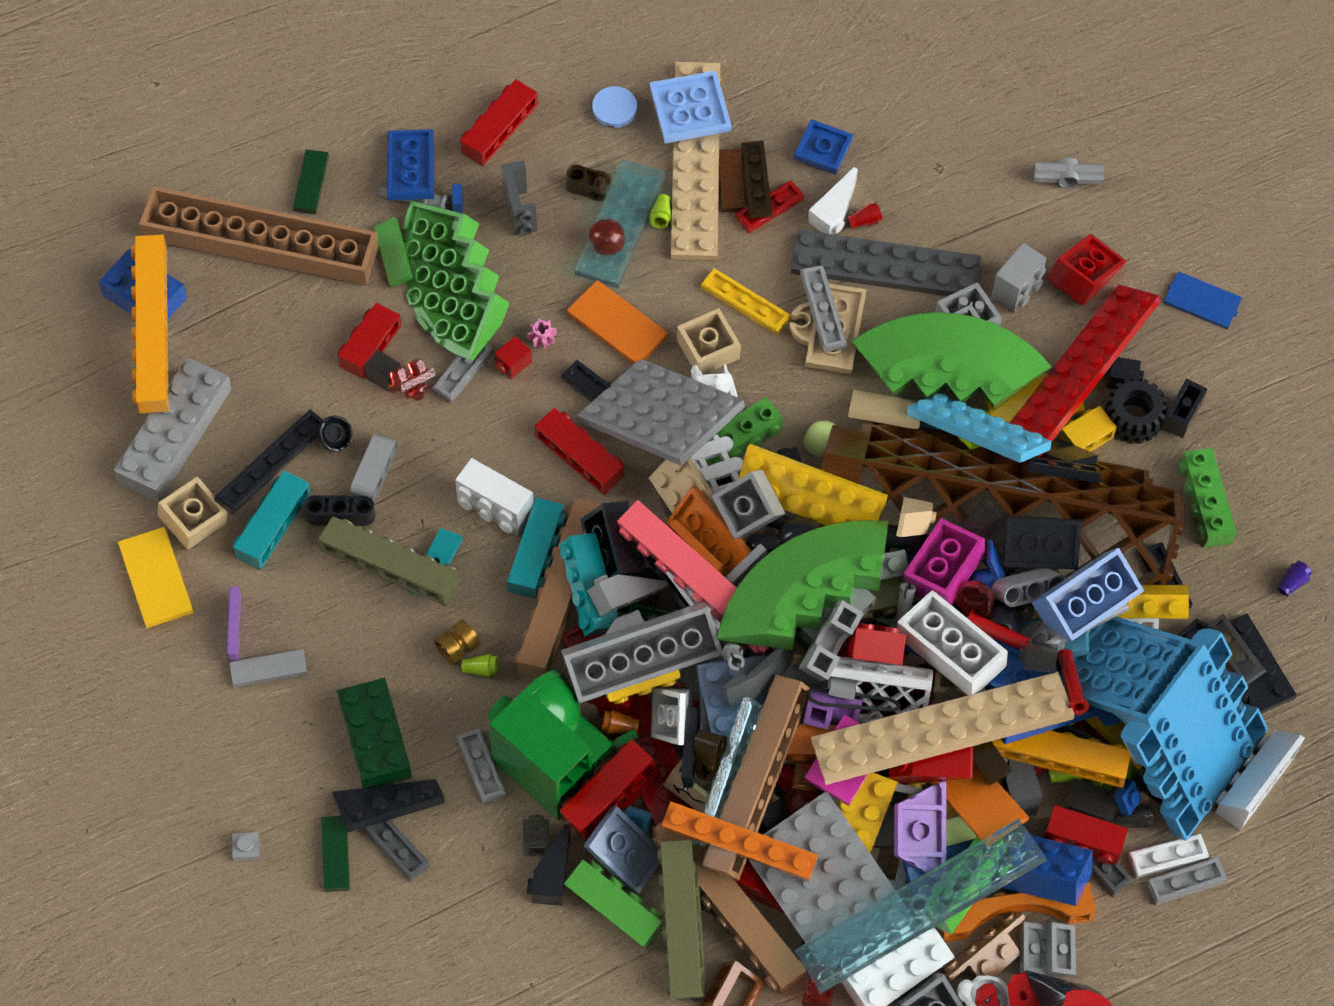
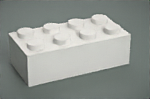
M933 590L897 622L899 634L906 635L905 644L967 695L980 692L1007 666L1008 651Z
M924 914L836 976L856 1006H887L955 956L926 914Z

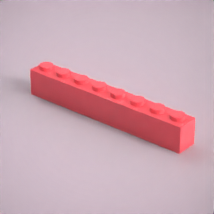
M637 500L617 521L620 528L619 533L628 541L633 539L638 544L637 549L644 556L648 557L651 555L656 560L655 565L663 573L670 572L675 577L673 581L681 589H689L693 593L691 597L698 604L705 602L711 609V615L721 623L726 607L737 588ZM746 645L757 656L759 653L767 655L773 650V647Z

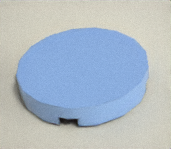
M619 86L602 89L595 95L592 102L593 115L596 121L606 127L608 125L614 126V128L627 126L636 116L637 100L634 94Z

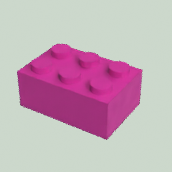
M941 518L904 572V583H909L908 589H910L911 584L915 585L916 591L914 595L922 599L933 590L952 605L984 557L985 539Z

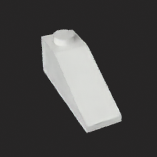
M854 167L809 210L808 223L821 233H838L844 227V221L857 180V168Z

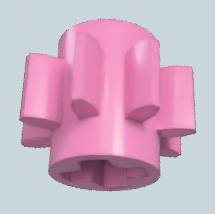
M538 319L535 324H529L530 332L527 333L528 340H533V347L538 346L546 349V346L555 343L553 336H556L557 332L556 328H551L550 320Z

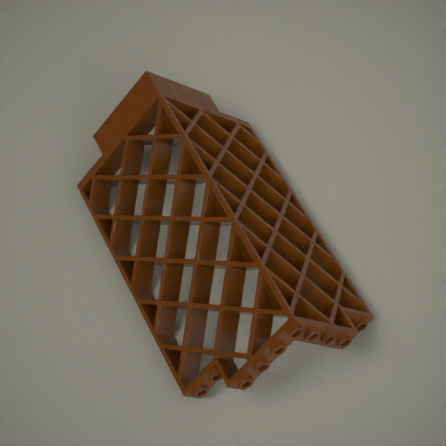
M865 420L861 430L832 425L821 470L860 484L863 467H868L885 490L882 493L888 495L886 501L891 499L900 513L904 499L899 493L922 478L929 479L945 501L932 510L937 512L935 521L952 511L965 530L984 539L1005 527L1006 515L1023 516L1047 501L1054 505L1062 518L1082 520L1080 544L1091 560L1079 566L1078 570L1104 552L1119 548L1123 553L1135 545L1152 569L1151 572L1138 579L1141 585H1152L1160 580L1159 585H1166L1173 578L1174 568L1170 567L1172 559H1177L1179 544H1175L1177 535L1182 536L1184 527L1183 499L1179 498V490L1152 485L1153 479L1149 478V470L1097 461L1095 464H1091V466L1099 467L1102 476L1100 483L1027 472L1026 460L1019 463L982 446L970 449L958 436L948 432L919 427L917 430ZM986 489L993 494L1006 514L978 531L960 505ZM1105 513H1109L1117 519L1128 536L1099 554L1082 528ZM1169 524L1170 537L1164 564L1160 566L1143 540ZM985 541L984 557L987 559V542ZM885 547V553H890L889 550L892 548ZM1002 565L1005 577L1010 576V573L1020 568ZM1052 569L1057 573L1061 574L1058 569ZM1073 570L1064 577L1067 578L1078 570ZM1033 604L1029 605L1022 613V615L1026 614L1030 621L1041 619L1037 618V612Z

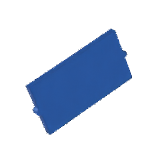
M1178 271L1173 284H1170L1168 287L1169 292L1164 304L1228 330L1233 317L1237 316L1238 311L1236 310L1242 297Z

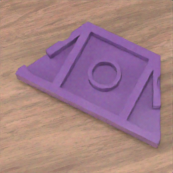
M946 781L938 782L894 804V856L940 882L946 879Z

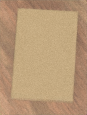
M853 390L848 413L849 418L917 430L920 426V420L907 415L908 406L917 403V400Z

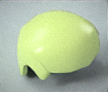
M817 421L808 428L803 441L807 452L815 457L824 455L832 425H835L833 422Z

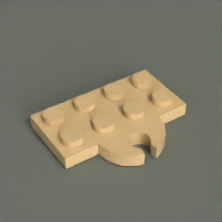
M829 284L847 342V348L823 353L809 302L799 305L791 314L792 320L805 319L808 323L800 326L795 322H790L789 329L796 341L808 346L805 367L852 374L856 347L852 341L859 337L867 289Z

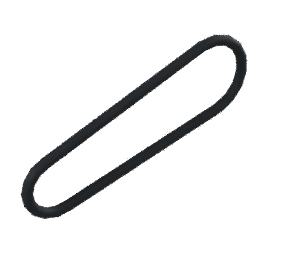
M812 688L806 694L808 700L812 703L825 707L888 712L900 709L898 701L883 696L855 693V697L890 701L896 707L886 708L824 703L810 696L812 692L829 693V689Z

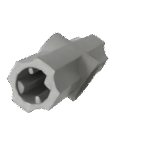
M1064 158L1059 162L1035 161L1033 180L1034 182L1059 183L1063 188H1073L1078 184L1103 185L1104 166L1103 164L1078 163L1074 158Z

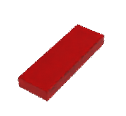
M792 180L770 192L772 217L749 219L748 206L736 213L735 218L749 234L804 201L805 195Z

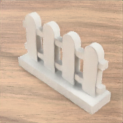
M718 434L714 435L711 438L712 441L707 442L691 457L714 493L737 481L739 478L738 473L741 471L743 464L741 458H730L727 453L733 447L732 439L729 437L720 438ZM720 455L722 462L710 466L707 465L705 460ZM728 476L731 477L733 482L718 487L716 480Z

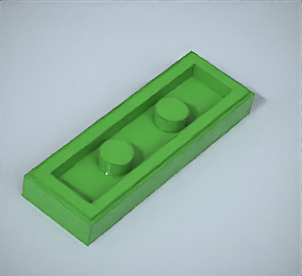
M393 217L374 228L375 232H377L388 282L394 288L412 279L413 276L398 220Z

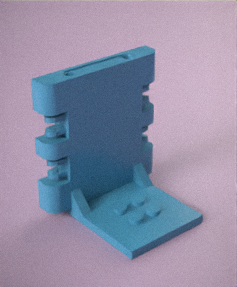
M1114 617L1089 632V654L1073 657L1084 699L1087 700L1090 706L1113 713L1127 724L1121 732V738L1133 761L1146 767L1143 779L1150 793L1155 797L1163 799L1160 812L1172 835L1187 841L1269 729L1259 708L1244 704L1241 701V697L1248 689L1243 675L1228 672L1225 669V664L1233 654L1222 632L1206 628L1198 631L1190 640L1120 617ZM1060 670L1058 673L1064 686V689L1066 691L1063 676Z

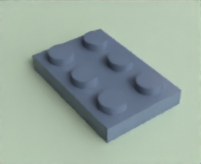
M617 806L609 808L584 844V847L617 880L636 895L640 893L659 865L658 848Z

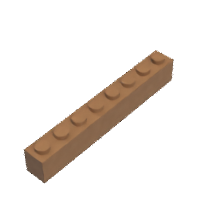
M575 498L573 506H569L566 513V526H562L560 529L559 544L569 536L583 534L580 519L600 506L601 503ZM560 545L558 547L555 546L553 549V562L551 567L546 568L544 575L546 582L544 587L539 588L537 607L532 608L529 629L525 628L523 632L522 649H518L515 655L514 662L518 666L520 675L538 678L551 671L574 606L572 589L566 578L565 563L560 556Z
M775 675L773 682L769 685L767 698L759 711V719L755 729L750 734V742L746 752L742 755L741 765L736 777L732 781L728 799L723 804L721 820L758 832L808 701L806 694L810 688L802 681ZM709 845V848L704 853L702 865L713 873L739 880L747 858Z
M663 822L653 828L652 836L654 838H652V841L657 848H661V842L689 840L688 838L663 830ZM696 841L701 903L707 910L712 909L717 915L716 921L723 930H729L733 935L732 941L739 950L744 949L750 956L748 960L752 967L757 971L760 969L766 976L764 980L772 991L777 990L781 995L805 976L806 968L733 878L713 873L702 865L704 853L708 847L704 843Z

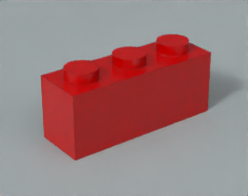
M377 302L371 309H367L361 324L354 327L348 342L342 344L338 350L339 366L364 379L400 329V314Z
M1054 805L1044 838L1092 850V857L1097 858L1099 862L1117 865L1128 828Z

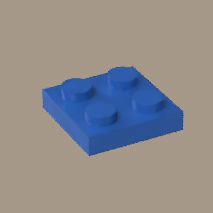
M811 119L794 154V160L837 174L853 140V134Z

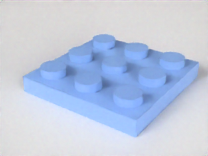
M716 71L650 82V91L665 144L731 132L732 125Z

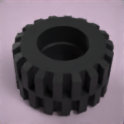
M1133 378V381L1125 379L1123 384L1120 382L1116 384L1109 394L1105 413L1117 426L1115 435H1119L1118 439L1121 441L1127 439L1128 443L1133 444V441H1137L1138 444L1143 443L1144 439L1150 441L1153 435L1157 436L1162 428L1168 408L1166 406L1167 399L1163 398L1164 393L1162 390H1157L1156 384H1148L1149 380L1144 379L1142 382L1139 381V378ZM1129 405L1139 406L1146 411L1147 415L1141 417L1133 416L1124 407Z

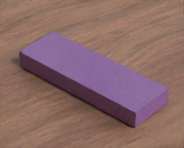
M239 586L229 588L226 653L229 663L239 661L241 593Z

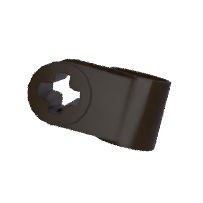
M577 164L568 168L566 188L570 193L585 196L595 201L605 199V189L611 182V176L608 173Z
M699 730L694 740V770L700 780L710 782L716 777L717 772H721L726 767L727 737L725 735L705 730Z

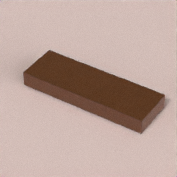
M742 149L719 150L722 212H739L745 208Z

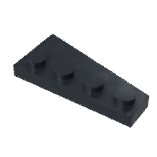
M1248 613L1231 620L1230 623L1266 670L1264 674L1247 685L1248 689L1246 692L1249 693L1247 698L1249 705L1259 708L1260 713L1263 714L1294 700L1297 694Z
M436 779L332 792L333 800L348 832L445 803L444 795Z

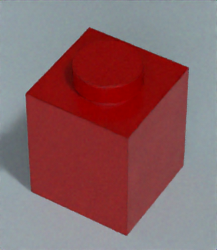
M516 336L495 352L496 369L502 375L506 374L510 379H513L532 363V351Z

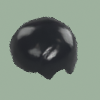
M340 416L326 417L318 425L316 431L317 441L328 451L340 452L350 445L352 438L351 425L345 418Z

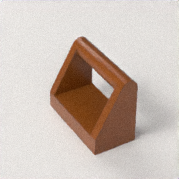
M737 961L723 962L701 1006H723L738 977L753 984L742 1006H754L765 985V981Z

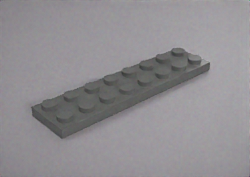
M797 230L791 274L800 275L801 269L823 265L827 279L950 296L978 282L981 255Z

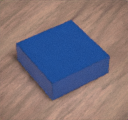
M452 184L453 211L463 213L461 184Z

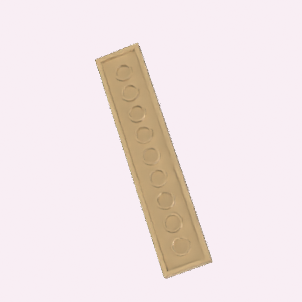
M675 62V78L716 71L720 83V63ZM719 134L674 142L672 260L717 261Z
M1055 672L811 737V742L825 785L1073 720L1074 712L1072 708L1068 707L1069 699L1059 673Z

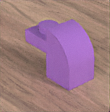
M812 692L810 695L813 699L824 703L862 706L863 702L858 699L848 700L830 696L826 692ZM809 700L803 723L828 730L831 721L839 723L844 714L858 722L861 709L825 707L814 704Z

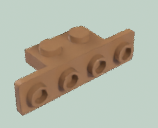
M1009 911L1002 915L998 924L984 930L981 933L980 939L975 943L965 946L962 949V954L943 965V970L939 973L944 974L946 979L951 981L968 967L974 978L979 975L995 977L1021 955V952L1008 933L1026 918L1025 915L1015 911Z

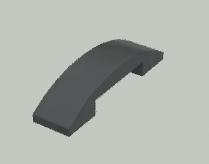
M795 641L793 650L773 647L774 652L747 676L738 673L725 684L722 690L726 706L732 708L757 697L769 688L775 675L782 676L793 660L796 651Z

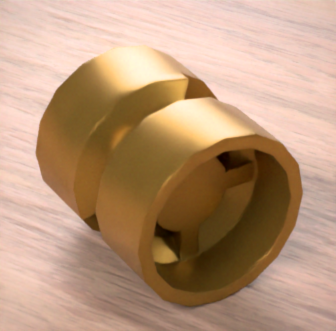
M463 619L450 627L451 633L445 631L434 639L437 650L451 665H454L463 658L464 651L470 653L481 645L476 632Z

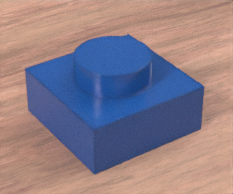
M1125 779L1123 788L1119 787L1114 794L1121 815L1130 816L1141 801L1140 793L1134 780Z

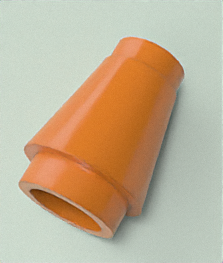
M611 709V711H604L601 730L606 731V734H625L634 729L637 733L639 720Z

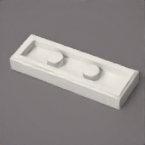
M1197 834L1190 836L1187 841L1178 839L1129 852L1128 858L1135 877L1140 878L1208 860L1209 854L1202 835Z

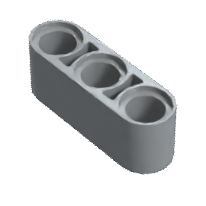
M378 434L372 436L353 479L350 489L351 495L368 496L373 502L376 500L397 452V440Z
M1040 568L996 580L992 585L991 593L1000 602L1007 606L1015 607L1031 603L1066 578L1050 568Z

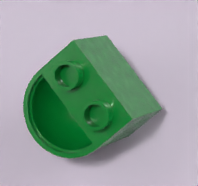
M551 670L541 675L514 700L508 695L503 696L492 706L487 714V719L491 721L489 723V738L494 764L557 820L562 817L560 810L563 803L569 797H574L586 780L592 779V771L612 752L615 746L581 716L580 704L574 689L568 682L567 677L559 670Z

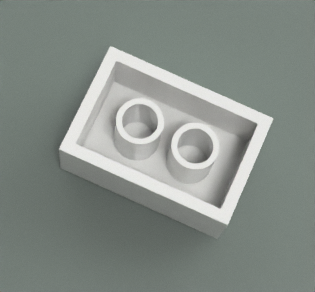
M471 458L455 479L457 502L462 508L478 513L483 520L498 524L504 532L509 534L512 532L519 536L527 524L533 506V492Z

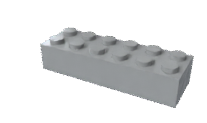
M187 357L168 385L169 412L150 413L114 469L117 484L153 501L160 502L232 390L229 376Z
M705 602L560 650L579 703L722 655V648L719 640H717L718 635L711 613Z

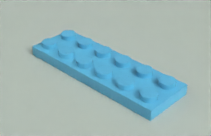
M937 393L932 397L919 400L917 403L908 406L907 415L1019 463L1049 451L1051 448V440L1043 438L1041 434L1031 433L1024 430L1020 425L1007 423L1000 417H993L981 409L971 408L964 402L948 398L945 394Z

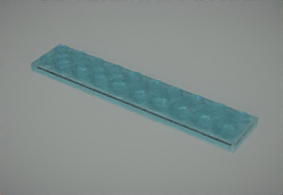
M1017 819L802 945L795 952L821 994L1047 860L1020 819Z

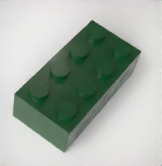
M381 678L336 690L362 788L389 785L411 779V767L386 679Z

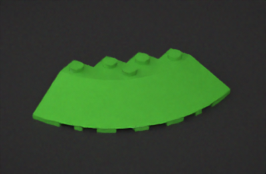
M410 201L403 229H405L404 246L413 276L412 279L406 281L409 290L406 297L409 305L414 307L417 320L422 328L437 343L452 353L473 361L502 325L510 304L493 293L499 275L483 266L489 249L473 240L479 223L463 213Z
M933 312L900 317L878 325L852 341L853 345L894 397L914 383L925 399L947 388L957 401L966 403L981 392L992 408L996 410L1052 368L1037 350L1013 332L993 322L958 313Z
M862 520L830 524L796 536L774 549L749 571L735 590L722 617L717 640L793 650L796 627L819 630L823 624L825 607L831 608L834 602L841 600L851 605L854 588L879 591L889 521Z

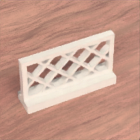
M840 657L829 677L828 688L830 687L832 676L857 680L856 692L861 694L864 693L858 685L864 681L870 682L875 687L867 693L869 695H875L879 692L881 696L889 697L883 689L889 685L896 686L900 692L891 698L898 700L905 696L911 703L904 710L901 711L899 709L895 711L897 714L919 709L921 704H923V707L928 706L933 681V670ZM913 689L925 690V695L915 702L909 692ZM861 697L858 699L865 702L868 706L875 707L869 698ZM885 701L877 707H887L890 705L894 708L896 705L890 701ZM871 710L867 714H860L858 722L866 723L885 717L880 711Z

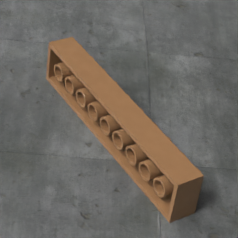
M152 186L139 222L142 236L164 234L165 242L168 245L366 286L379 248L377 232L156 186Z

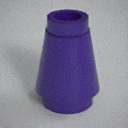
M1299 560L1296 563H1291L1277 586L1278 591L1288 597L1310 580L1312 575L1311 569Z

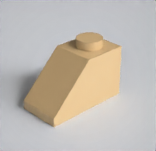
M904 497L896 536L906 537L927 534L929 526L934 527L937 512L932 511L933 503Z

